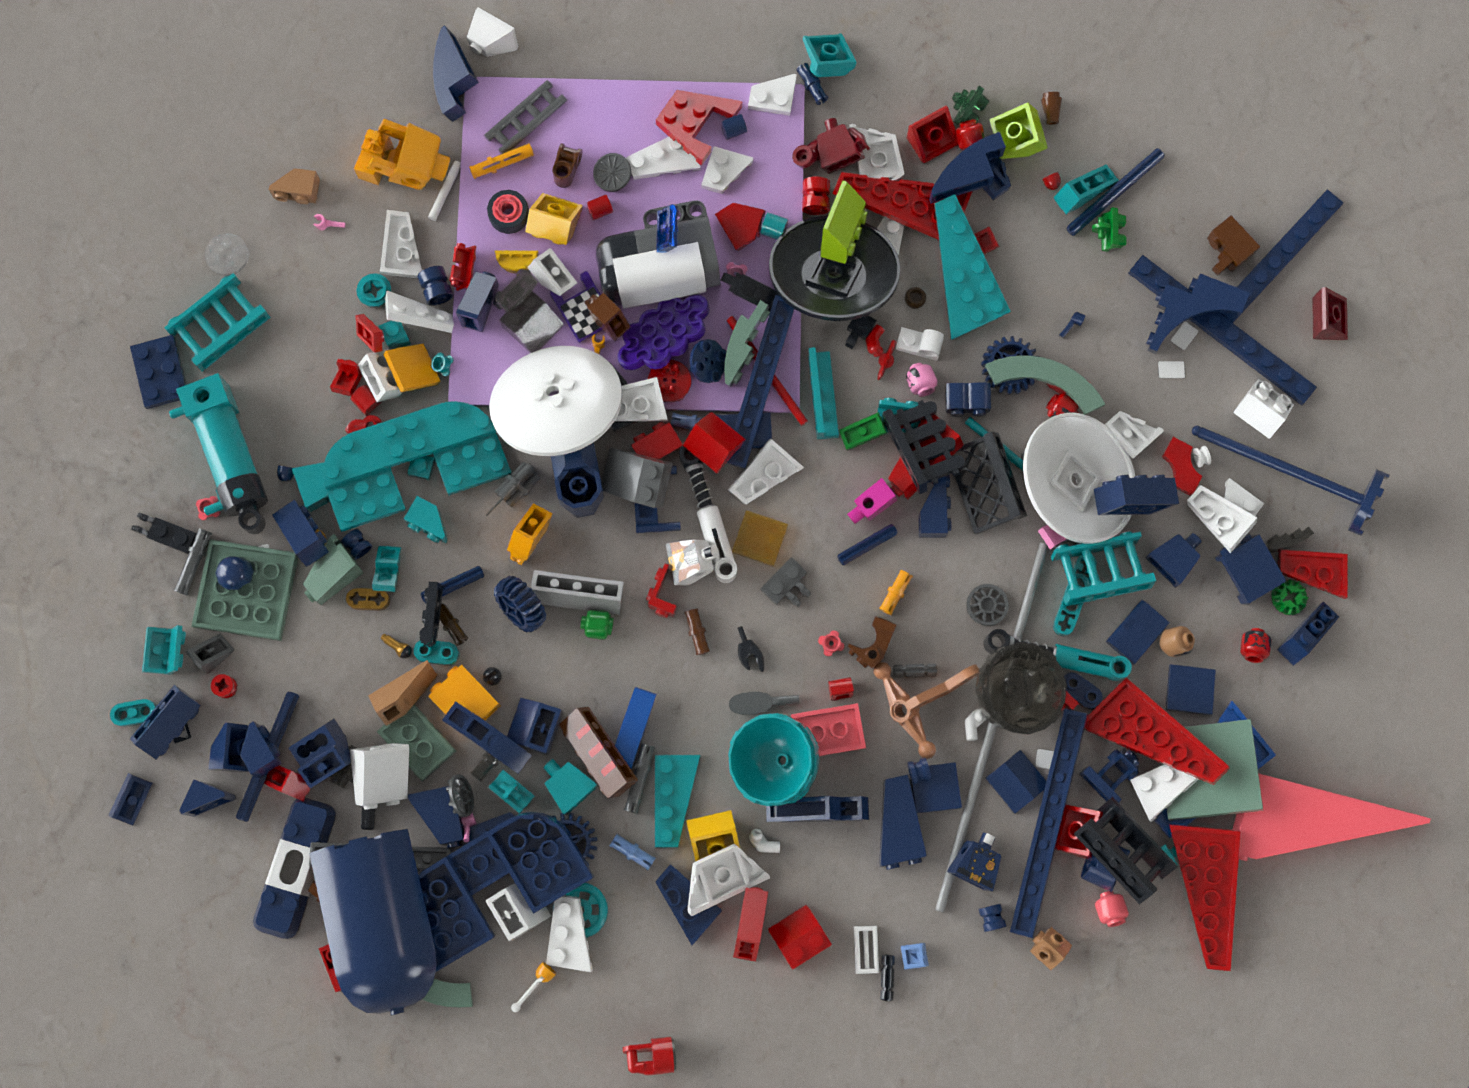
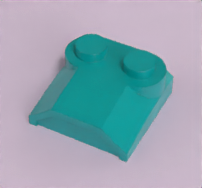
M842 33L803 36V42L811 60L810 71L816 77L845 76L855 69L857 62Z

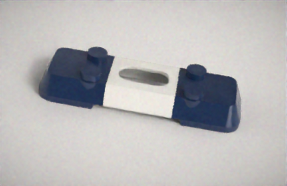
M304 798V801L296 799L292 803L254 915L253 923L258 931L283 939L293 938L299 931L310 894L308 889L315 879L313 868L309 867L311 842L328 843L336 819V811L331 805L309 798ZM291 850H298L303 854V863L296 882L288 885L280 880V872L287 853Z

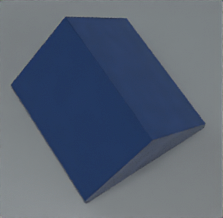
M193 779L180 807V813L195 817L236 800V796L208 783Z

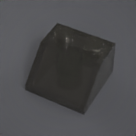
M531 289L499 319L502 328L530 353L540 350L564 325L546 302Z

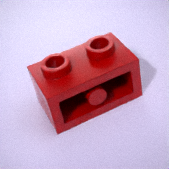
M663 421L651 427L653 432L645 435L643 432L634 437V443L631 444L636 454L655 459H661L683 445L670 422L665 424Z

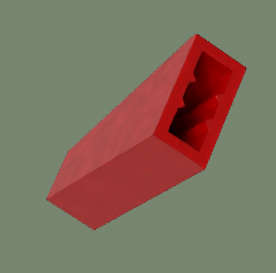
M936 415L931 416L933 421L940 419ZM926 419L921 420L918 427L927 424ZM946 424V431L940 435L943 439L951 437L955 440V449L950 452L951 456H953L964 443L960 435ZM932 437L920 442V445L924 447L936 442V439ZM910 446L911 450L914 451V446ZM942 455L929 460V463L934 465L946 459ZM900 457L888 477L892 485L890 489L898 497L902 495L909 500L917 492V489ZM920 464L921 470L924 469L923 464Z

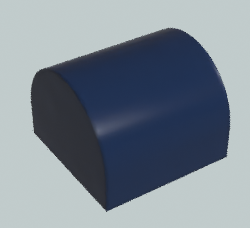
M742 114L722 121L721 129L726 140L747 133L746 123Z

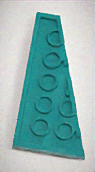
M955 194L935 203L951 340L1011 312Z

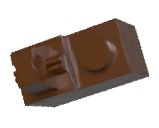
M1232 215L1213 229L1207 237L1210 246L1220 252V255L1217 257L1220 261L1212 268V271L1217 276L1226 269L1234 272L1260 248V245Z
M604 293L598 297L593 294L586 300L585 305L595 323L614 341L619 339L631 327L621 309Z

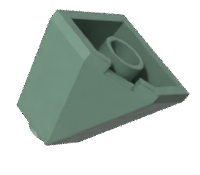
M334 534L330 536L325 545L329 552L315 562L303 583L307 589L304 593L312 603L316 601L322 605L364 573Z

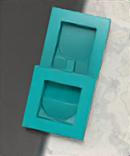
M378 547L375 560L376 569L372 582L374 591L395 592L400 567L401 547Z

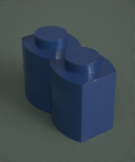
M947 383L945 386L946 413H950L952 417L964 416V413H973V416L976 417L986 416V413H989L991 410L990 383Z

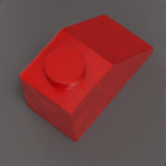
M280 765L269 771L264 782L265 785L301 801H304L305 796L310 791L301 774Z

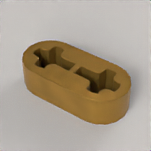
M354 588L347 593L346 602L351 608L356 610L381 611L389 606L390 597L385 591ZM356 594H359L361 598H366V601L360 600L355 605V602L351 599L356 597ZM379 594L385 599L380 605L375 601H370V598H378Z

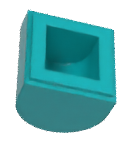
M767 212L761 228V234L778 239L785 232L788 219Z

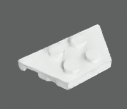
M849 124V128L854 127L865 135L867 145L870 147L869 151L867 149L863 150L865 158L857 162L859 174L878 179L887 177L889 180L895 181L903 179L905 173L896 135L887 132L881 133L871 128L866 130L856 127L855 124Z
M732 844L693 863L688 913L693 916L745 891V888H751L770 879V876L737 845Z

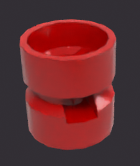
M817 176L805 178L803 180L802 194L804 197L802 198V211L809 215H824L830 212V198L828 197L830 195V180Z

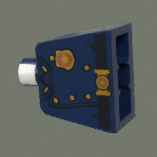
M983 832L978 843L966 841L948 868L947 873L984 891L993 892L1001 861V854L991 850L995 837Z

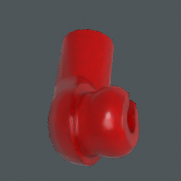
M878 324L875 325L866 338L867 350L874 357H879L883 353L879 338L885 330Z

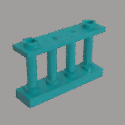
M234 273L222 278L215 288L182 314L171 318L168 321V325L164 327L170 335L175 336L179 334L195 353L191 360L202 372L271 318L261 305L253 307L240 292L237 286L241 282ZM228 293H231L247 312L246 316L240 321H236L219 301ZM212 306L230 326L229 330L219 335L202 315ZM194 320L198 322L212 339V343L206 348H201L185 329Z
M1127 531L1120 534V536L1094 544L1083 543L1073 546L1064 544L1056 547L1051 560L1062 561L1070 587L1063 598L1065 606L1151 589L1156 582L1154 573L1146 574V572H1143L1134 545L1141 538V532L1133 533L1132 531ZM1126 547L1134 572L1133 577L1124 578L1121 576L1113 551L1114 548ZM1105 552L1113 578L1111 582L1103 583V581H1100L1092 553ZM1083 555L1091 580L1090 586L1081 587L1078 585L1071 557Z

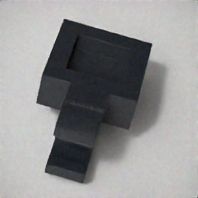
M869 315L851 320L847 327V330L851 333L846 340L845 346L852 350L859 338L866 340L877 320Z

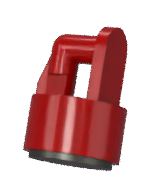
M671 1037L652 1038L651 1043L623 1047V1053L627 1054L628 1071L630 1073L651 1076L674 1073V1070H676L674 1039H671ZM651 1052L652 1060L638 1062L637 1053Z

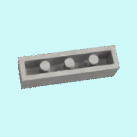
M534 570L531 588L537 594L538 599L541 600L542 605L587 611L597 609L608 611L610 614L620 615L624 582Z

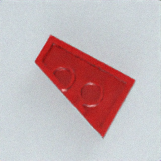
M1295 550L1278 551V567L1284 576L1340 598H1348V554Z

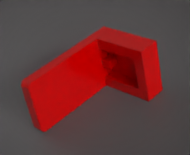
M666 563L663 568H658L654 580H657L655 588H650L646 600L649 601V608L656 610L655 614L663 618H668V616L674 617L677 610L676 605L658 598L670 569L669 564Z

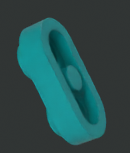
M418 641L413 649L414 656L420 662L428 660L430 664L449 666L455 664L459 659V650L451 642L437 641L435 646L428 647L426 654H422L421 649L428 646L421 643V641ZM449 649L451 651L450 656L444 657L443 652Z
M148 699L119 703L111 709L110 719L115 725L121 727L142 724L157 705ZM149 707V714L144 715V709ZM126 711L127 717L122 719L121 714Z

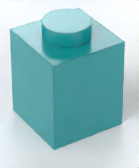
M390 320L379 325L390 350L406 347L411 344L401 322Z

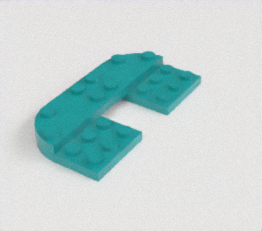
M450 401L354 431L339 439L329 450L325 458L323 480L341 532L406 511L391 467L433 454L448 496L506 477L508 474L511 475L510 467L491 419L482 410L471 404Z

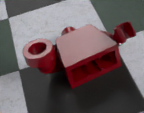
M830 118L824 122L827 131L819 134L808 145L798 146L792 154L793 162L797 166L808 168L820 160L821 168L830 174L864 159L863 150L867 149L869 151L870 147L867 145L865 135L854 127L849 128L845 124L838 125L836 118Z

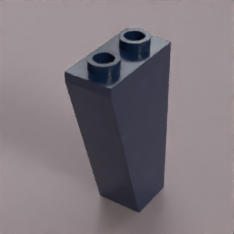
M908 775L885 779L883 783L879 865L880 867L886 866V870L899 868L900 862L908 861L909 865L922 863V858L926 857L927 854Z

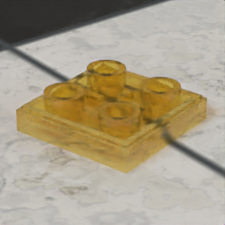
M746 510L732 553L774 567L788 524Z

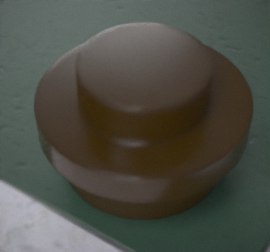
M912 287L905 294V303L913 309L921 308L926 302V294L921 288Z

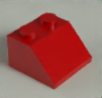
M807 904L767 929L792 970L832 945Z

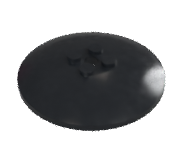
M828 215L800 221L788 228L777 239L769 259L771 282L776 292L788 305L807 316L827 321H848L862 318L883 307L896 291L900 278L898 254L890 240L882 232L866 222L860 225L862 228L860 238L854 241L856 245L853 256H848L846 264L820 257L823 228ZM837 272L839 275L831 276L828 273Z

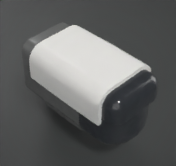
M698 200L647 210L643 216L645 229L607 236L596 247V260L602 291L617 306L622 305L623 309L707 292L706 288L721 286L719 265L705 205ZM694 212H701V213H702V214L699 215V216H692V215H691V214L694 213ZM673 216H679V217H680V218H679L678 220H676V221H673V220L670 219V218L673 217ZM652 220H657V221H659V222H658L657 224H655V225H650V224H649V222L652 221Z

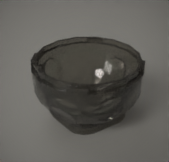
M1022 642L994 650L986 658L981 668H979L975 686V694L986 719L1001 729L1015 734L1028 735L1044 730L1052 723H1055L1063 713L1062 708L1066 700L1067 687L1062 667L1056 660L1057 657L1048 649H1044L1036 644ZM1007 686L1011 687L1010 693L1007 692Z

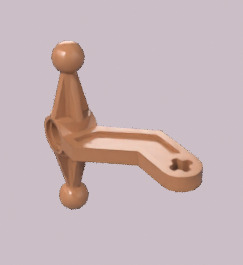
M879 662L873 671L878 679L883 680L891 717L899 722L900 726L919 744V755L926 759H930L935 755L936 747L932 742L926 740L919 708L948 695L981 673L977 664H974L947 681L911 698L890 676L891 667L888 663ZM903 705L907 708L906 715L902 711Z

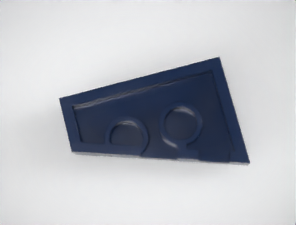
M670 864L655 882L692 946L723 910L714 905L691 916L688 913L691 882Z

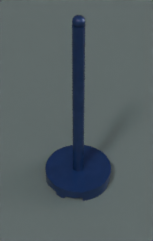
M1198 425L1192 428V434L1198 436V438L1358 504L1348 531L1360 536L1364 532L1360 530L1363 522L1371 519L1375 511L1371 509L1374 500L1376 501L1381 498L1384 489L1380 488L1382 481L1390 476V474L1376 469L1364 494L1206 428H1201Z

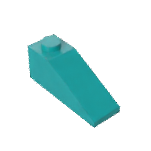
M1105 164L1067 182L1053 199L1064 213L1068 214L1082 207L1115 185L1119 180L1108 165Z

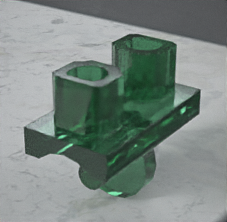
M978 86L976 90H971L970 93L963 89L962 93L956 92L953 94L952 100L955 102L953 108L959 110L953 120L956 125L968 120H976L978 122L979 116L972 110L975 107L982 111L988 105L989 100L982 94L984 88Z

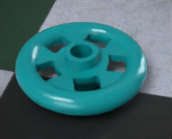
M584 883L567 893L566 896L579 898L580 892L590 894L588 901L580 899L581 906L585 910L583 913L584 921L589 919L591 924L590 927L584 929L586 938L595 935L604 926L608 916V904L605 896L597 887ZM598 904V915H591V905Z

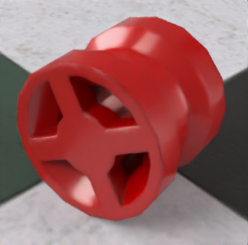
M219 674L211 681L212 692L221 698H231L237 692V682L228 675Z

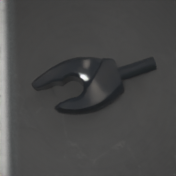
M743 626L738 627L737 629L742 643L738 644V657L741 664L747 670H750L747 659L749 656H754L760 672H763L764 658L760 648L752 639L747 640Z

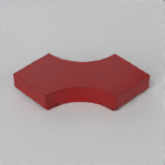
M1173 436L1162 458L1170 464L1173 470V478H1175L1177 489L1192 496L1203 476L1192 465L1191 451L1193 447Z

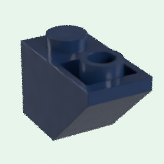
M252 721L249 723L240 756L250 774L260 778L282 764L278 757L281 753L274 743H270L268 739L270 733L267 728Z

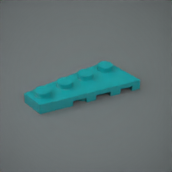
M655 755V848H678L700 755Z

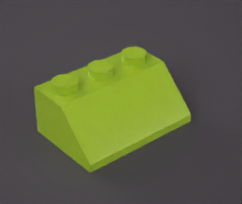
M842 181L824 225L820 255L822 258L846 264L848 256H853L856 245L854 241L859 240L862 230L860 225L865 224L868 212L865 211L866 202L846 181Z

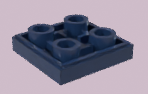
M1170 664L1166 710L1212 715L1216 670Z
M956 762L929 765L931 780L926 781L922 779L916 784L912 783L917 814L962 808Z

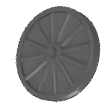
M609 153L602 156L596 162L593 169V177L596 184L604 191L616 192L624 188L629 182L631 166L624 156L617 153Z

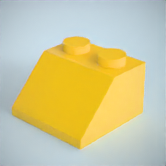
M542 193L529 209L525 232L532 234L536 238L552 240L555 244L567 245L573 237L583 205Z
M731 810L686 820L695 861L732 844L740 848Z

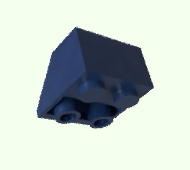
M520 698L507 737L521 747L549 756L564 712L561 709L540 702Z

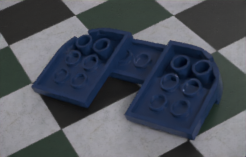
M525 812L515 815L437 861L418 875L435 946V973L495 937L494 932L472 895L508 873L511 875L533 914L594 878L592 871L572 840V834L565 825L544 813Z

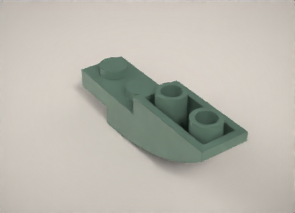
M761 300L749 319L743 315L740 316L730 337L724 371L725 383L729 386H732L733 383L737 385L743 375L741 372L744 365L748 366L754 358L755 354L752 353L754 349L747 344L749 341H754L759 332L756 329L760 322L765 323L770 315L768 311L770 307Z

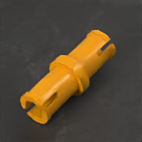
M903 570L899 571L900 573L892 587L889 586L887 589L888 594L881 607H879L881 611L892 616L900 598H904V591L913 578L912 575Z

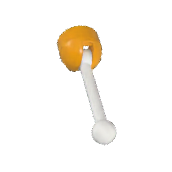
M542 962L536 969V981L517 1003L512 1004L511 1010L513 1012L520 1010L521 1004L540 982H549L556 975V972L549 965H546L545 962Z

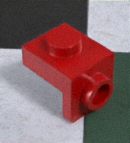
M338 359L336 364L339 370L330 385L331 391L352 396L362 378L360 368L352 360Z

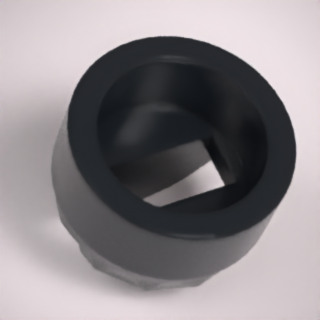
M490 667L484 671L483 679L486 684L495 686L500 683L502 675L497 668ZM496 671L497 674L487 680V677Z

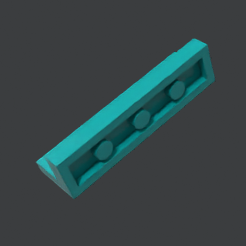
M815 347L809 348L808 362L817 440L839 438L830 351L816 352Z

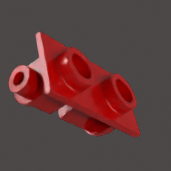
M457 243V246L454 247L452 262L458 263L459 266L452 265L449 281L451 286L456 287V291L467 289L473 278V268L476 260L475 245L465 248V244Z

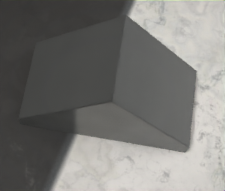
M220 633L188 649L186 654L199 669L210 673L232 654L235 649Z

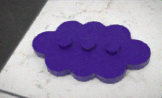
M692 295L685 300L673 298L659 302L656 309H649L643 312L639 322L630 324L631 327L622 335L625 345L617 354L621 367L630 371L637 370L643 365L650 369H660L670 362L672 356L684 354L689 347V343L700 340L705 334L706 329L703 320L710 312L708 300L702 295Z

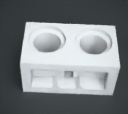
M386 350L368 353L358 364L376 402L398 398L403 393L400 392L383 355Z

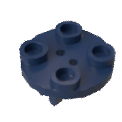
M700 340L694 345L690 353L689 372L693 373L694 377L700 382H719L725 371L727 351L722 349L721 345L714 340Z

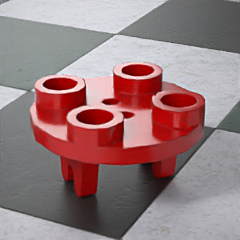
M670 360L666 366L660 369H651L648 375V379L657 377L663 402L683 400L691 387V375L688 368L676 360Z

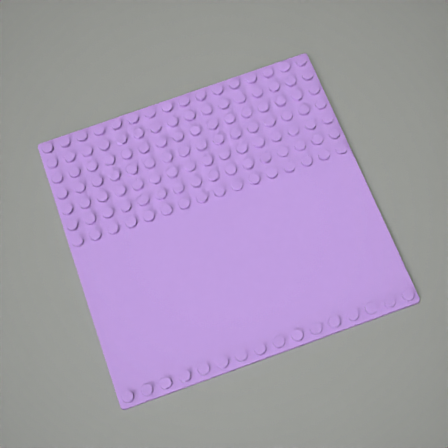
M476 77L479 83L465 92L464 109L466 114L463 115L457 243L465 244V248L476 246L473 276L475 272L482 273L485 271L492 273L497 278L499 286L483 333L461 326L456 311L467 289L456 291V287H454V326L451 338V356L454 361L450 366L448 402L457 401L473 406H490L492 391L501 375L517 360L537 350L554 346H575L594 352L592 336L578 343L558 307L550 297L551 290L542 286L530 270L516 274L501 268L496 260L495 250L538 251L539 256L551 248L577 282L575 286L561 295L564 301L586 289L580 279V274L585 271L589 273L598 291L602 294L603 291L596 260V247L602 239L614 234L645 229L643 216L647 210L698 200L706 207L719 265L720 279L723 273H727L726 265L729 262H733L735 265L744 264L747 266L746 276L775 290L769 275V259L777 239L762 235L761 228L767 212L788 219L785 231L794 224L803 221V168L793 162L792 154L798 146L804 145V85L795 84L790 116L748 109L751 86L760 83ZM548 80L553 86L548 91L556 99L562 94L567 101L513 148L516 149L530 143L534 156L498 169L497 173L493 174L491 172L474 179L469 166L483 162L489 156L493 158L500 155L501 153L498 149L503 146L495 137L489 142L484 137V134ZM676 90L743 102L742 108L737 115L742 114L746 123L747 133L726 140L721 125L722 121L728 118L713 112L695 137V139L711 146L712 150L715 146L753 157L752 165L748 166L736 181L731 182L722 194L701 188L711 153L703 165H700L701 170H686L677 174H673V172L665 173L656 177L635 180L631 176L627 185L616 192L604 191L596 184L593 177V169L596 162L602 156L609 153H617L628 157L669 137L656 125V118ZM542 96L533 103L540 112L550 105ZM525 110L517 119L526 126L534 117ZM511 124L501 131L509 140L518 133ZM561 143L569 148L576 150L581 148L583 150L581 162L576 170L573 182L566 188H560L555 184L552 172ZM521 153L508 157L504 161L519 156ZM498 161V162H496V163H493V164H491V165L485 166V167H483V169H486V168H488V167H491V166H493V165H496V164L500 163V161ZM565 172L558 174L561 177L567 175ZM501 190H513L523 195L530 209L539 196L545 193L581 204L583 209L573 237L567 245H559L553 243L552 240L536 238L532 234L526 233V225L516 233L505 234L499 232L492 226L488 218L487 206L489 200ZM607 195L613 213L593 221L587 209V202ZM731 203L766 210L759 231L760 237H757L756 240L740 251L735 250L715 216L717 212ZM507 209L503 213L509 215L513 210ZM694 212V213H692L691 215H692V216H699V215H701L702 213H701V212ZM673 216V217H671L670 219L673 220V221H676V220H678L680 217H679V216ZM652 220V221L649 222V224H650V225H655V224H657L659 221H657V220ZM720 281L721 286L706 288L707 292L696 294L704 296L710 305V312L703 320L706 331L700 340H714L721 345L722 349L727 351L733 330L726 320L734 316L738 322L741 315L749 319L757 306L732 294V292L728 291L730 285ZM689 296L682 297V298H680V299H681V300H685V299L688 298ZM659 302L623 309L622 305L618 307L630 325L639 322L641 314L646 310L656 309ZM794 310L775 375L800 408L801 312ZM768 318L765 323L760 322L756 329L759 332L752 343L757 350H759ZM603 330L595 334V342L597 343L603 340V335L605 337V347L601 349L600 355L614 366L628 384L648 379L651 369L646 365L632 371L621 367L617 354L625 345L622 336L614 341ZM700 340L689 343V347L684 354L672 356L670 360L681 362L689 370L690 353L694 345ZM752 359L748 366L744 365L741 372L743 375L737 385L734 383L732 386L727 385L724 372L721 380L713 383L700 382L694 377L693 373L689 372L691 375L689 392L681 401L663 402L665 410L740 412L755 363L754 359ZM771 385L763 412L792 413ZM553 391L549 394V396L556 395L559 392Z

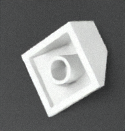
M477 7L467 35L469 48L478 55L483 54L486 57L516 51L518 43L514 27Z

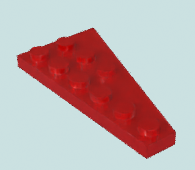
M841 172L832 194L837 195L842 181H846L866 202V209L939 240L935 203L931 204L929 201L934 186L933 183L903 179L895 181L889 180L887 177L878 179L862 174ZM973 191L956 196L963 212L966 210Z
M1127 678L1087 717L1084 730L1214 785L1230 769L1223 760Z
M1169 824L1206 968L1231 971L1241 831Z

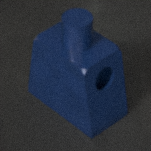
M1194 533L1186 539L1177 534L1153 550L1145 558L1176 588L1184 581L1201 556L1195 549L1202 541Z

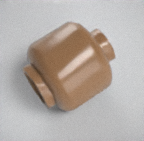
M1185 626L1166 629L1160 638L1162 651L1170 657L1189 654L1193 650L1195 643L1194 635Z

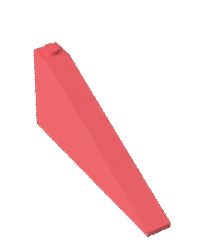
M1259 773L1264 811L1236 814L1232 830L1241 831L1239 859L1247 861L1248 857L1260 859L1428 824L1431 818Z

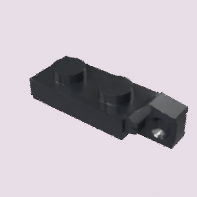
M723 273L720 281L730 285L728 291L732 292V294L756 306L760 300L770 307L768 309L769 312L771 311L775 295L779 296L776 290L744 274L736 273L734 277L728 273Z

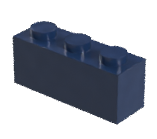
M293 500L272 514L295 554L306 567L329 552L325 546V543L328 541L321 531H316L319 527L312 517L308 519L311 514L304 505L299 506Z
M174 684L131 736L130 740L139 749L157 760L159 756L167 752L171 741L182 734L185 724L195 718L201 705L196 699Z

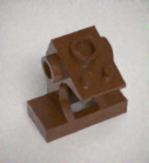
M875 616L872 626L877 635L873 645L867 648H860L848 644V647L851 649L848 653L851 656L856 653L858 655L856 660L864 668H867L868 665L874 668L885 656L895 631L896 623ZM875 650L877 656L871 658L868 655L869 651Z

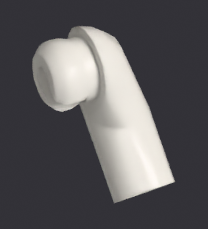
M984 709L974 710L965 719L967 741L978 740L977 727L988 717Z
M753 829L751 831L749 839L758 852L780 853V841H768L760 829Z

